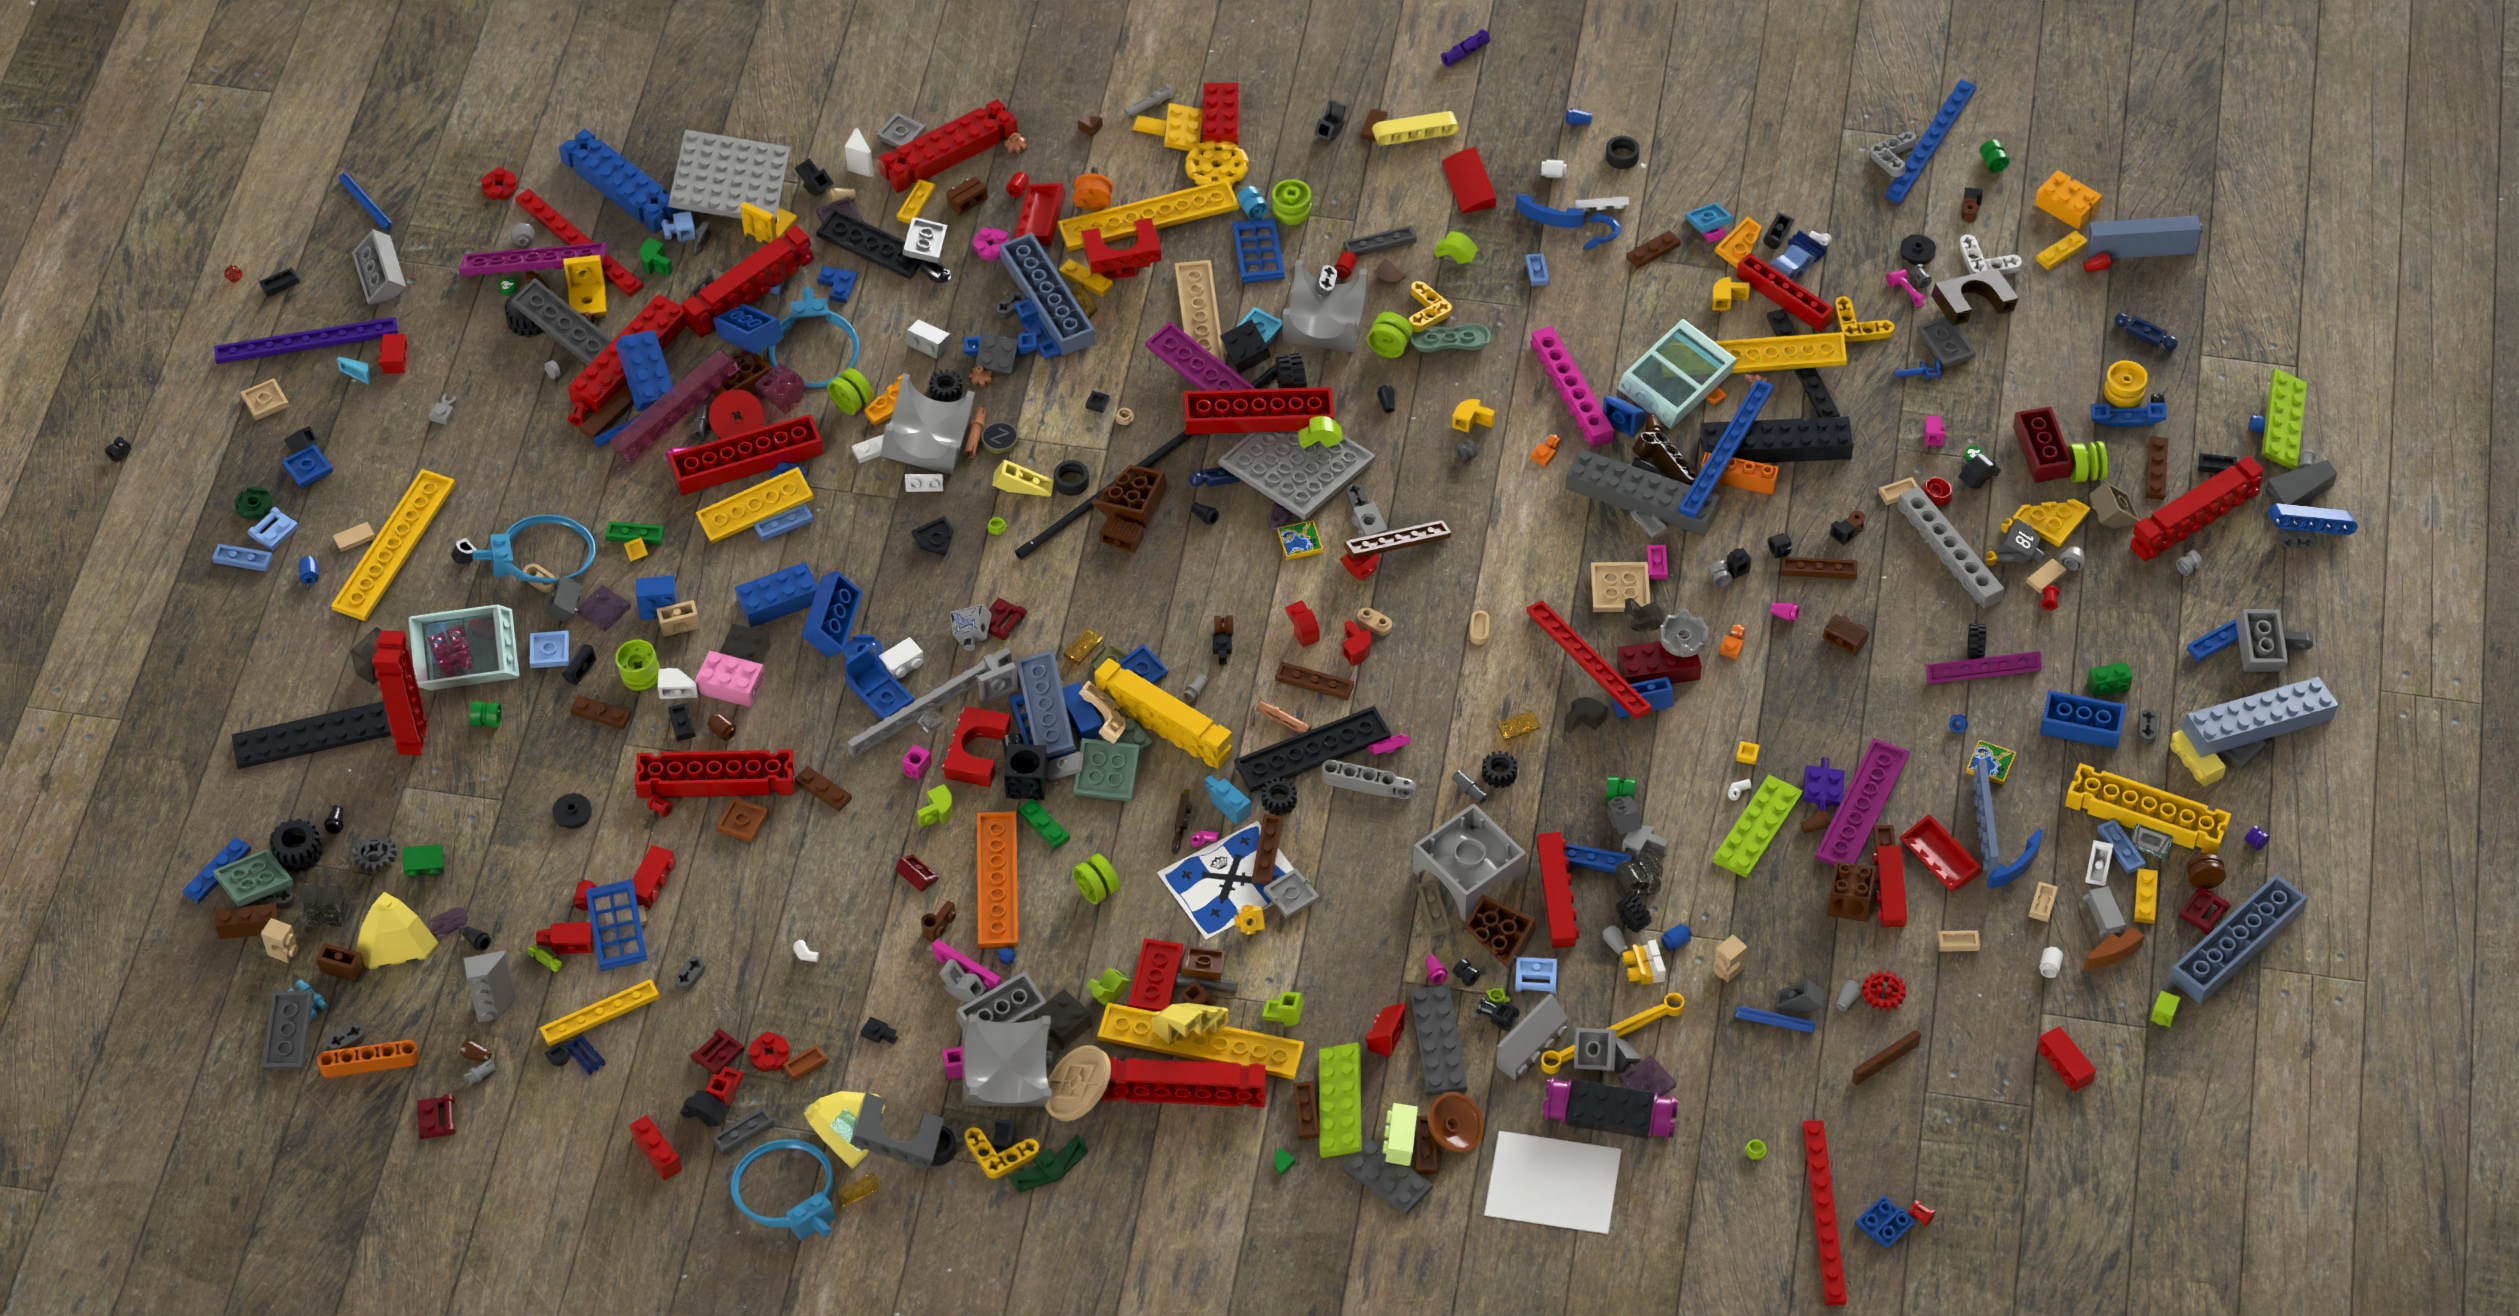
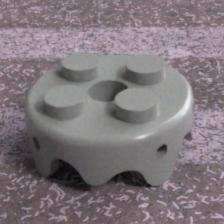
M1681 609L1676 615H1668L1665 618L1663 625L1660 626V642L1664 649L1673 655L1680 657L1694 656L1705 648L1709 627L1705 625L1702 617L1695 618L1690 615L1689 610ZM1679 635H1687L1688 638L1682 639Z

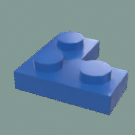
M822 266L817 280L818 284L833 286L829 295L830 300L847 303L858 275L854 271Z

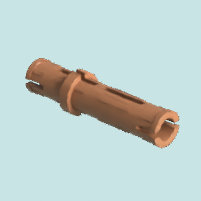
M983 407L975 409L974 418L970 422L971 429L964 450V455L968 458L975 457L981 431L985 427L984 420L987 410L984 409L982 413Z
M1263 700L1257 705V712L1270 717L1271 721H1277L1300 734L1312 729L1311 725L1281 711V708L1278 706L1274 707Z

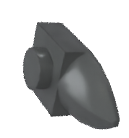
M703 221L695 231L696 241L693 250L695 255L702 251L711 237L710 223Z

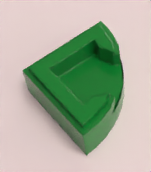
M1280 1147L1274 1157L1276 1171L1282 1176L1295 1163V1159Z

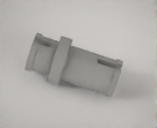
M1202 674L1198 675L1196 680L1186 687V691L1183 693L1184 699L1192 702L1194 698H1198L1201 694L1200 691L1208 684V678Z
M488 1059L477 1068H471L469 1073L463 1075V1078L469 1086H472L474 1083L481 1082L482 1078L496 1071V1067Z

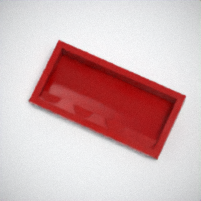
M1476 147L1462 150L1441 161L1462 214L1496 207V195Z
M1062 183L1028 185L1014 235L1015 239L1033 233L1040 245H1052L1066 195Z
M1930 814L1899 837L1901 842L1950 892L1966 885L1982 873L1981 866Z

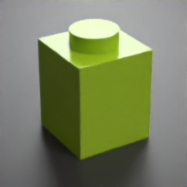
M2161 991L2154 1006L2151 1021L2170 1027L2178 1009L2180 997Z

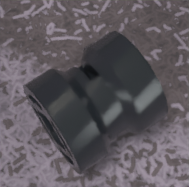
M118 436L112 445H108L105 448V453L111 460L118 462L122 459L123 454H127L131 450V446L124 438Z
M1467 959L1460 960L1452 972L1457 978H1461L1467 987L1472 986L1481 975V972L1477 968H1473Z

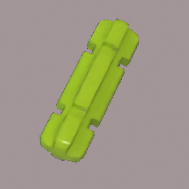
M534 944L527 950L528 955L536 958L545 966L551 967L550 969L558 972L563 966L560 960L554 959L552 955Z

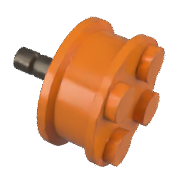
M1092 167L1091 173L1080 175L1075 179V191L1072 200L1076 207L1098 212L1110 206L1112 201L1110 194L1113 190V184L1107 177L1098 174L1097 167Z

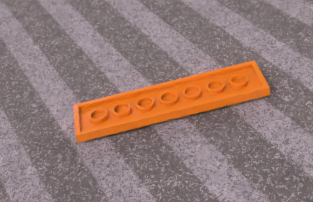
M1016 811L977 813L978 948L1018 947Z

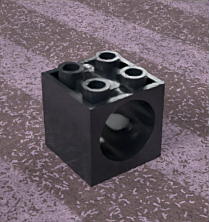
M1008 744L1004 769L1006 798L1045 800L1048 771L1046 745Z

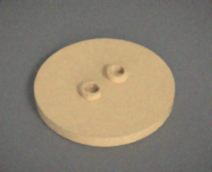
M1093 1045L1081 1046L1068 1053L1056 1065L1047 1082L1048 1087L1052 1088V1097L1045 1105L1050 1115L1060 1121H1072L1085 1115L1096 1105L1107 1087L1111 1073L1110 1060L1104 1051Z

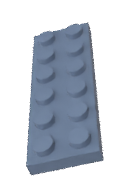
M1051 650L1016 660L1034 745H1046L1048 757L1076 750L1054 651Z
M1978 759V765L1974 767L1972 790L1976 791L1974 806L1978 807L1976 822L1980 823L1978 839H1982L1980 855H1984L1982 871H1986V879H1989V875L1997 868L1999 855L1987 760Z

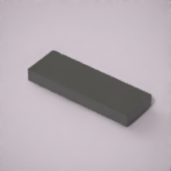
M762 1107L711 1137L712 1142L721 1154L725 1155L774 1126L775 1121L767 1110Z

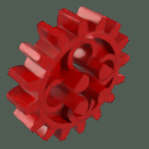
M1879 970L1878 975L1872 972L1870 977H1866L1865 983L1862 986V997H1866L1865 1003H1872L1871 1008L1878 1006L1879 1011L1886 1008L1888 1012L1890 1007L1897 1009L1898 1004L1902 1005L1906 997V984H1902V978H1896L1897 973L1889 975V970L1885 974ZM1888 982L1885 999L1882 1000L1883 983Z

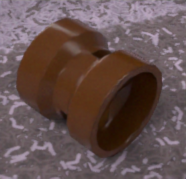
M1227 615L1226 617L1214 616L1215 635L1221 633L1234 634L1233 615Z

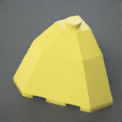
M383 892L371 906L361 926L356 952L362 954L365 967L371 970L378 968L380 965L390 964L392 966L406 963V960L427 959L439 943L411 909L397 898Z
M1192 1003L1172 1004L1152 1016L1151 1027L1154 1033L1170 1044L1180 1034L1186 1037L1193 1030L1199 1035L1207 1029L1215 1034L1229 1022V1010Z
M839 1091L817 1099L808 1106L804 1115L818 1135L853 1169L869 1151L867 1149H858L854 1145L849 1144L859 1107L865 1093Z

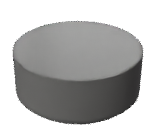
M553 360L546 362L545 370L551 379L560 377L561 372L558 364Z

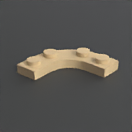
M1088 681L1079 692V695L1085 701L1092 703L1103 714L1105 722L1098 733L1105 740L1114 744L1125 729V718L1120 716L1118 705L1106 693Z

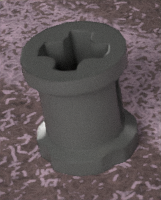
M1922 264L1914 266L1909 272V275L1916 280L1917 286L1921 289L1927 287L1932 282V277L1926 274Z

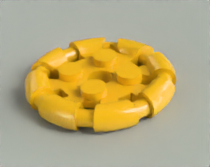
M1215 141L1202 142L1199 144V147H1194L1188 153L1185 160V170L1188 177L1199 186L1229 180L1232 187L1246 176L1249 164L1244 150L1239 149L1235 143L1222 141V143H1215ZM1216 164L1221 165L1220 167H1213Z

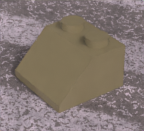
M2105 482L2089 494L2092 500L2091 505L2097 511V518L2102 525H2107L2113 529L2133 525L2140 521L2129 494L2120 488Z

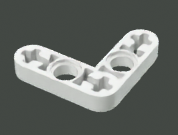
M1972 235L1961 237L1959 247L1970 274L1994 269L1991 267L1992 265H1999L2001 268L1998 270L2002 275L2020 271L2022 259L2019 256L2008 255L1984 260L1976 238ZM1969 255H1976L1978 258L1971 259Z

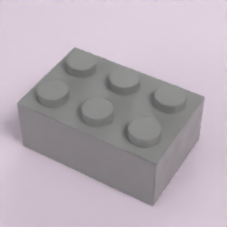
M2243 609L2236 618L2243 671L2281 672L2288 663L2280 610Z

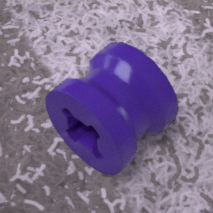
M2257 825L2246 834L2244 840L2247 843L2253 844V848L2258 851L2267 844L2270 836L2267 833H2263Z

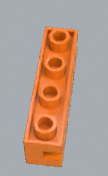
M1705 452L1701 465V470L1707 462L1708 458L1710 457L1711 453ZM1732 458L1717 484L1773 495L1777 483L1778 467Z

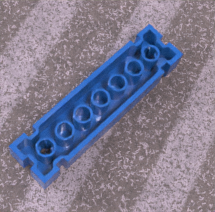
M586 128L575 135L574 141L568 140L559 146L561 162L570 169L574 166L575 172L640 223L645 221L646 227L656 234L663 229L661 223L663 220L672 222L674 221L673 214L681 213L679 208L668 207L671 193L666 194L662 186L602 140H595V135Z

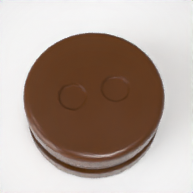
M2212 854L2201 855L2192 859L2187 865L2189 882L2196 888H2199V886L2205 889L2214 888L2222 884L2226 879L2224 862L2219 856Z

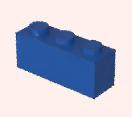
M1668 677L1630 684L1652 706V711L1673 706V689ZM1612 697V706L1617 718L1629 716L1630 714Z
M1077 682L1062 689L1069 720L1082 742V738H1098V732L1103 727L1104 720L1102 716H1098L1097 708L1079 695L1083 687L1080 682Z

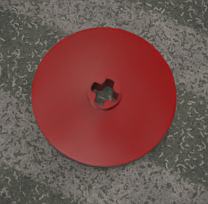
M739 389L728 390L721 393L713 401L709 410V423L715 435L720 439L762 428L764 424V410L759 400L751 393ZM739 413L741 420L737 419L734 421L732 414Z

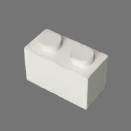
M910 637L879 655L886 670L896 680L904 677L910 671L919 668L924 663L923 651Z

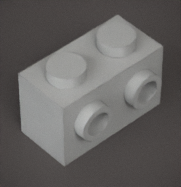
M918 319L907 330L905 344L937 359L948 348L950 334Z

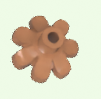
M1013 133L1005 141L1004 146L1008 147L1009 153H1012L1014 150L1016 153H1019L1021 149H1027V139L1025 137L1021 138L1020 134Z
M977 366L972 369L969 380L972 385L979 383L980 387H985V382H992L990 377L992 372L983 370L982 366Z
M1744 374V378L1751 383L1750 390L1757 379L1766 383L1768 381V378H1762L1759 375L1755 377Z

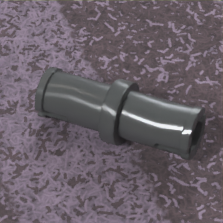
M707 404L699 405L697 416L694 418L695 426L692 434L695 438H703L705 435V428L709 423L708 415L710 406Z
M1458 770L1452 776V780L1463 788L1465 794H1469L1479 804L1486 801L1488 795L1477 786L1474 780H1470L1465 776L1462 771Z

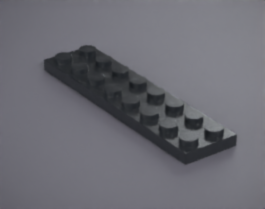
M385 701L231 734L237 768L242 769L391 736L390 724H388V714L385 713Z
M1372 706L1234 759V765L1251 793L1265 787L1266 782L1270 784L1271 779L1274 782L1276 778H1279V781H1282L1283 778L1288 779L1319 767L1327 760L1340 759L1368 748L1371 744L1391 738V732L1376 707Z

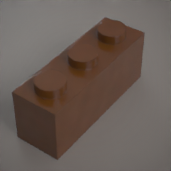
M276 903L216 910V929L220 940L261 935V932L271 918L280 921Z

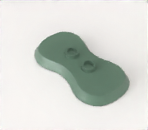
M1470 323L1456 327L1431 326L1421 332H1413L1410 341L1418 351L1426 353L1444 349L1479 350L1488 344L1491 335L1487 327L1481 324Z

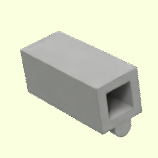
M2109 887L2089 890V894L2084 895L2083 900L2088 903L2100 929V937H2103L2105 940L2112 933L2118 938L2122 936L2126 924Z

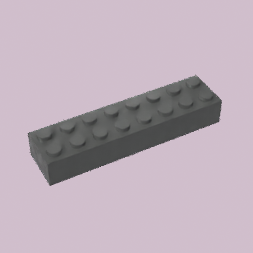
M1580 448L1566 474L1565 489L1629 511L1636 509L1639 510V513L1649 517L1654 515L1666 524L1704 537L1718 512L1720 499L1719 495L1711 493L1696 519L1678 512L1680 504L1691 488L1690 485Z

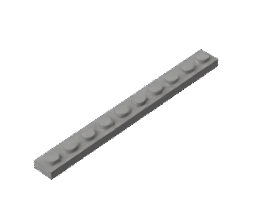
M1008 648L998 651L992 656L994 660H998L1000 667L1012 662L1011 652ZM984 660L970 670L964 671L958 677L949 680L938 689L932 690L926 696L917 699L909 706L900 709L894 715L886 717L877 725L869 727L860 735L854 736L848 741L849 754L855 758L978 685V676L985 673Z

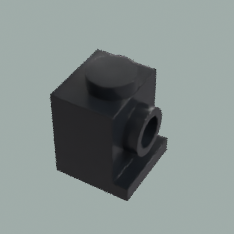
M1736 548L1727 555L1728 572L1731 573L1733 579L1750 572L1751 557L1744 548Z

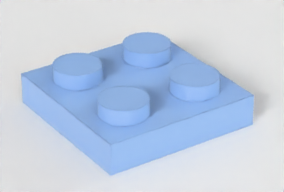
M568 631L530 633L531 668L568 666Z

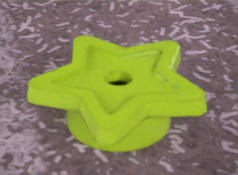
M1503 987L1486 990L1488 995L1487 1001L1496 1005L1499 1001L1502 1003L1510 1002V998L1505 996Z

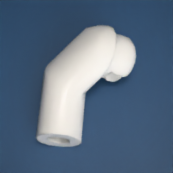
M1811 231L1808 239L1823 246H1827L1832 242L1831 236L1827 233L1819 234Z
M1746 779L1732 783L1728 790V797L1731 800H1737L1743 790L1751 789L1750 780Z
M798 940L794 943V951L800 960L818 962L819 952L809 951L803 940Z

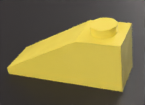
M1004 459L994 472L992 486L1011 493L1050 497L1054 480Z

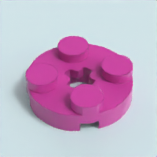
M980 229L973 240L974 251L982 259L996 260L1000 256L999 245L1009 241L1007 233L998 229Z

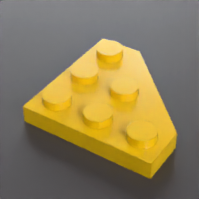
M2076 499L2067 500L2065 503H2057L2056 501L2045 502L2038 506L2027 504L2022 505L2015 513L2012 522L2018 518L2023 523L2030 524L2038 536L2061 548L2087 517L2091 508Z

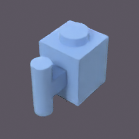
M690 211L673 214V224H669L668 220L661 222L666 240H671L672 234L675 233L677 234L678 242L696 239Z

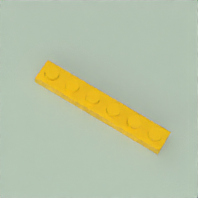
M649 979L540 1027V1031L548 1047L659 999L660 996L652 980Z

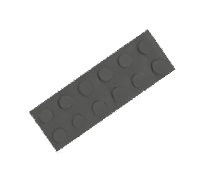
M535 278L511 300V305L588 366L613 341Z
M1442 985L1409 989L1427 1096L1467 1091L1450 986Z

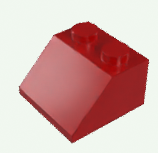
M1401 1003L1384 1007L1380 1015H1376L1373 1022L1374 1027L1368 1031L1365 1039L1368 1042V1051L1388 1058L1391 1057L1406 1027L1405 1004Z

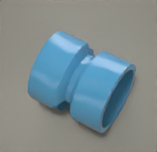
M1246 187L1237 195V201L1249 219L1257 220L1267 213L1268 204L1256 187Z

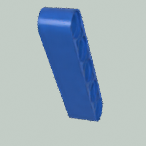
M2274 504L2269 507L2267 512L2275 527L2281 529L2351 535L2358 527L2350 512L2345 510Z

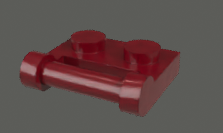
M998 597L989 608L991 620L988 633L1001 640H1006L1009 632L1021 618L1025 617L1027 611L1021 606L1017 607ZM1011 614H1013L1012 618L1007 622V624L1003 628H1000L1008 619V617Z
M2199 886L2181 910L2179 918L2196 926L2202 933L2209 935L2214 930L2213 926L2221 915L2230 908V903ZM2213 904L2216 905L2217 909L2207 922L2202 920Z
M718 1028L714 1035L698 1051L690 1054V1058L713 1075H719L724 1066L727 1067L744 1051V1046ZM719 1041H722L713 1051H711L706 1057H704V1055L711 1048H713Z
M446 1094L439 1098L417 1100L420 1139L449 1136L456 1133V1126L453 1122V1095ZM439 1107H444L445 1110L444 1127H440Z

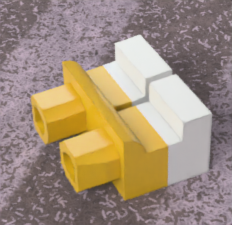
M1656 940L1648 941L1647 945L1639 947L1632 945V950L1622 953V960L1625 966L1635 965V967L1627 968L1629 982L1640 981L1641 985L1665 982L1666 970Z

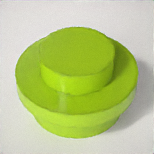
M994 517L988 523V531L991 534L1000 535L1006 530V523L1000 517Z
M1754 1139L1746 1145L1745 1151L1748 1157L1758 1160L1765 1156L1766 1146L1762 1141Z

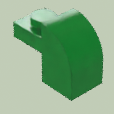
M648 238L640 249L644 271L649 275L654 270L667 276L672 274V262L665 257L664 244Z

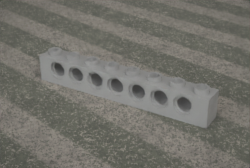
M1916 486L1901 493L1898 502L1900 512L1907 516L1910 524L1916 527L1920 536L1926 539L1934 552L1936 551L1941 561L1950 568L1953 576L1957 577L1962 583L1963 588L1970 592L1974 601L1977 604L1979 603L1983 609L2003 599L2004 587L1923 490Z

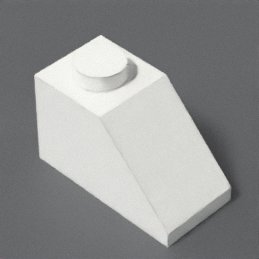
M678 668L659 669L658 692L660 699L698 698L697 684Z
M2093 840L2086 883L2105 886L2113 844Z

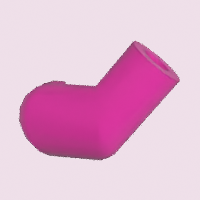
M1198 831L1190 838V843L1194 847H1199L1207 841L1218 842L1219 833Z

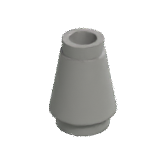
M1612 925L1602 932L1603 940L1618 956L1629 950L1620 928H1617L1616 925Z
M1847 980L1846 983H1843L1836 1007L1846 1011L1861 994V986L1852 980Z

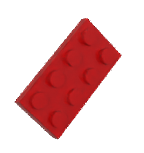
M1144 938L1128 1007L1158 1012L1170 1006L1184 944Z

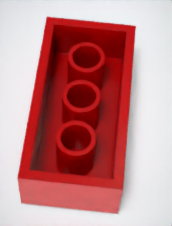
M1203 83V142L1215 141V143H1222V141H1228L1238 145L1239 83Z

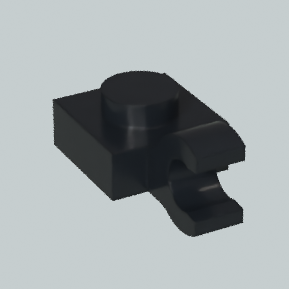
M1232 634L1212 635L1213 654H1219V665L1227 664L1226 654H1232Z
M873 1017L868 1019L860 1032L862 1037L876 1043L883 1039L894 1044L898 1039V1036H895L897 1033L895 1029L889 1028L888 1023Z

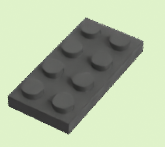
M312 991L272 992L262 1062L264 1070H304L314 998Z
M1369 1138L1361 1146V1152H1355L1343 1164V1170L1401 1213L1407 1215L1433 1189V1184L1407 1165L1385 1162L1386 1153H1382L1383 1147Z

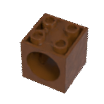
M1836 861L1827 916L1867 922L1876 867Z

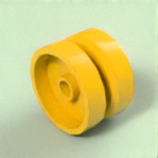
M2123 360L2111 365L2107 371L2104 386L2106 399L2111 404L2120 408L2137 406L2142 402L2148 381L2146 370L2140 364L2133 361Z

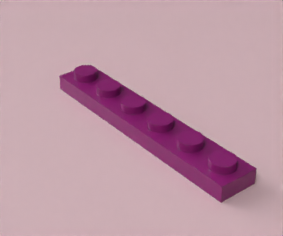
M2039 650L1925 664L1928 684L2042 670L2041 653Z

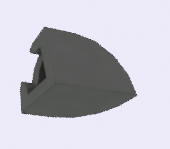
M1616 1037L1614 1069L1617 1073H1623L1626 1071V1067L1632 1063L1636 1066L1642 1058L1629 1043Z

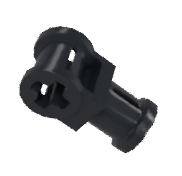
M1485 997L1480 1000L1476 1010L1477 1014L1482 1013L1491 1017L1490 1022L1505 1031H1509L1512 1028V1022L1520 1015V1011L1515 1006L1500 1001L1496 1005L1487 1001Z

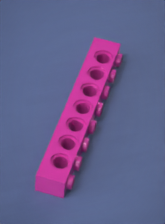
M1553 326L1532 332L1531 348L1537 352L1538 360L1541 364H1544L1548 376H1551L1555 389L1560 391L1561 399L1567 403L1571 415H1574L1578 428L1583 430L1585 440L1590 442L1593 448L1612 442L1614 434L1612 425Z

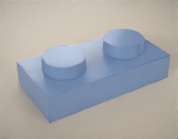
M1544 254L1525 255L1531 286L1549 285Z

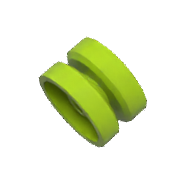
M1289 179L1279 182L1272 191V210L1276 220L1287 225H1298L1305 222L1311 214V189L1308 185L1299 180Z
M1383 312L1376 317L1366 340L1369 347L1377 354L1386 358H1397L1404 353L1407 343L1412 336L1413 329L1407 319L1393 312Z
M847 368L840 373L839 377L834 378L827 385L829 396L834 404L850 416L856 414L861 410L862 406L867 405L874 398L873 390L866 378L853 368Z
M1099 853L1089 857L1086 863H1080L1072 869L1074 881L1080 892L1094 905L1105 900L1106 894L1112 895L1120 889V882L1113 867Z

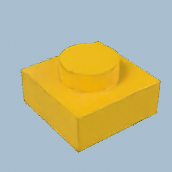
M641 537L624 544L630 562L648 555Z
M1740 741L1736 761L1755 765L1760 745Z

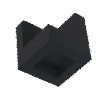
M310 426L300 429L284 439L292 454L319 442Z
M995 1119V1135L992 1143L994 1149L1007 1150L1014 1146L1017 1135L1016 1121Z

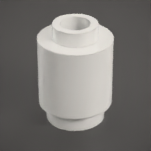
M1563 160L1542 161L1541 176H1546V178H1563V175H1566L1567 164H1563Z
M2049 947L2043 951L2040 970L2041 974L2045 977L2053 978L2060 971L2063 953L2058 948Z

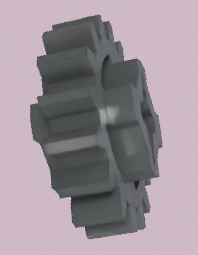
M374 833L372 838L366 835L365 841L360 839V845L354 846L356 850L353 851L355 864L359 865L360 870L365 868L366 873L373 870L374 874H376L378 869L384 872L385 866L390 868V862L396 861L397 851L395 843L391 841L390 837L385 839L384 834L377 837L376 833Z

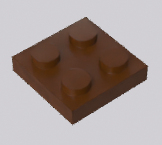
M1187 946L1181 967V975L1221 980L1227 951Z

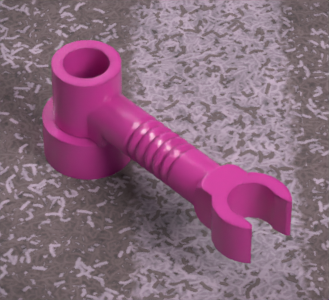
M1903 269L1886 274V281L1890 287L1902 285L1911 295L1917 307L1924 305L1922 300L1926 299L1925 296L1917 292L1907 281L1908 274L1906 270Z

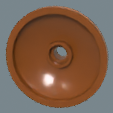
M1448 1092L1440 1095L1432 1102L1428 1111V1126L1432 1136L1439 1145L1456 1153L1467 1152L1478 1145L1484 1133V1120L1480 1109L1473 1100L1461 1093Z

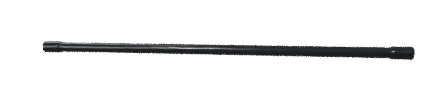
M1275 365L1250 384L1259 389L1270 380L1276 378ZM1184 430L1135 466L1149 468L1195 434H1185ZM1114 480L1112 483H1110V484L1107 485L1106 487H1110L1112 484H1114V483L1116 482V480ZM1105 488L1035 538L1016 549V556L1022 560L1032 553L1035 548L1094 506L1091 502L1095 498L1098 499L1103 494Z

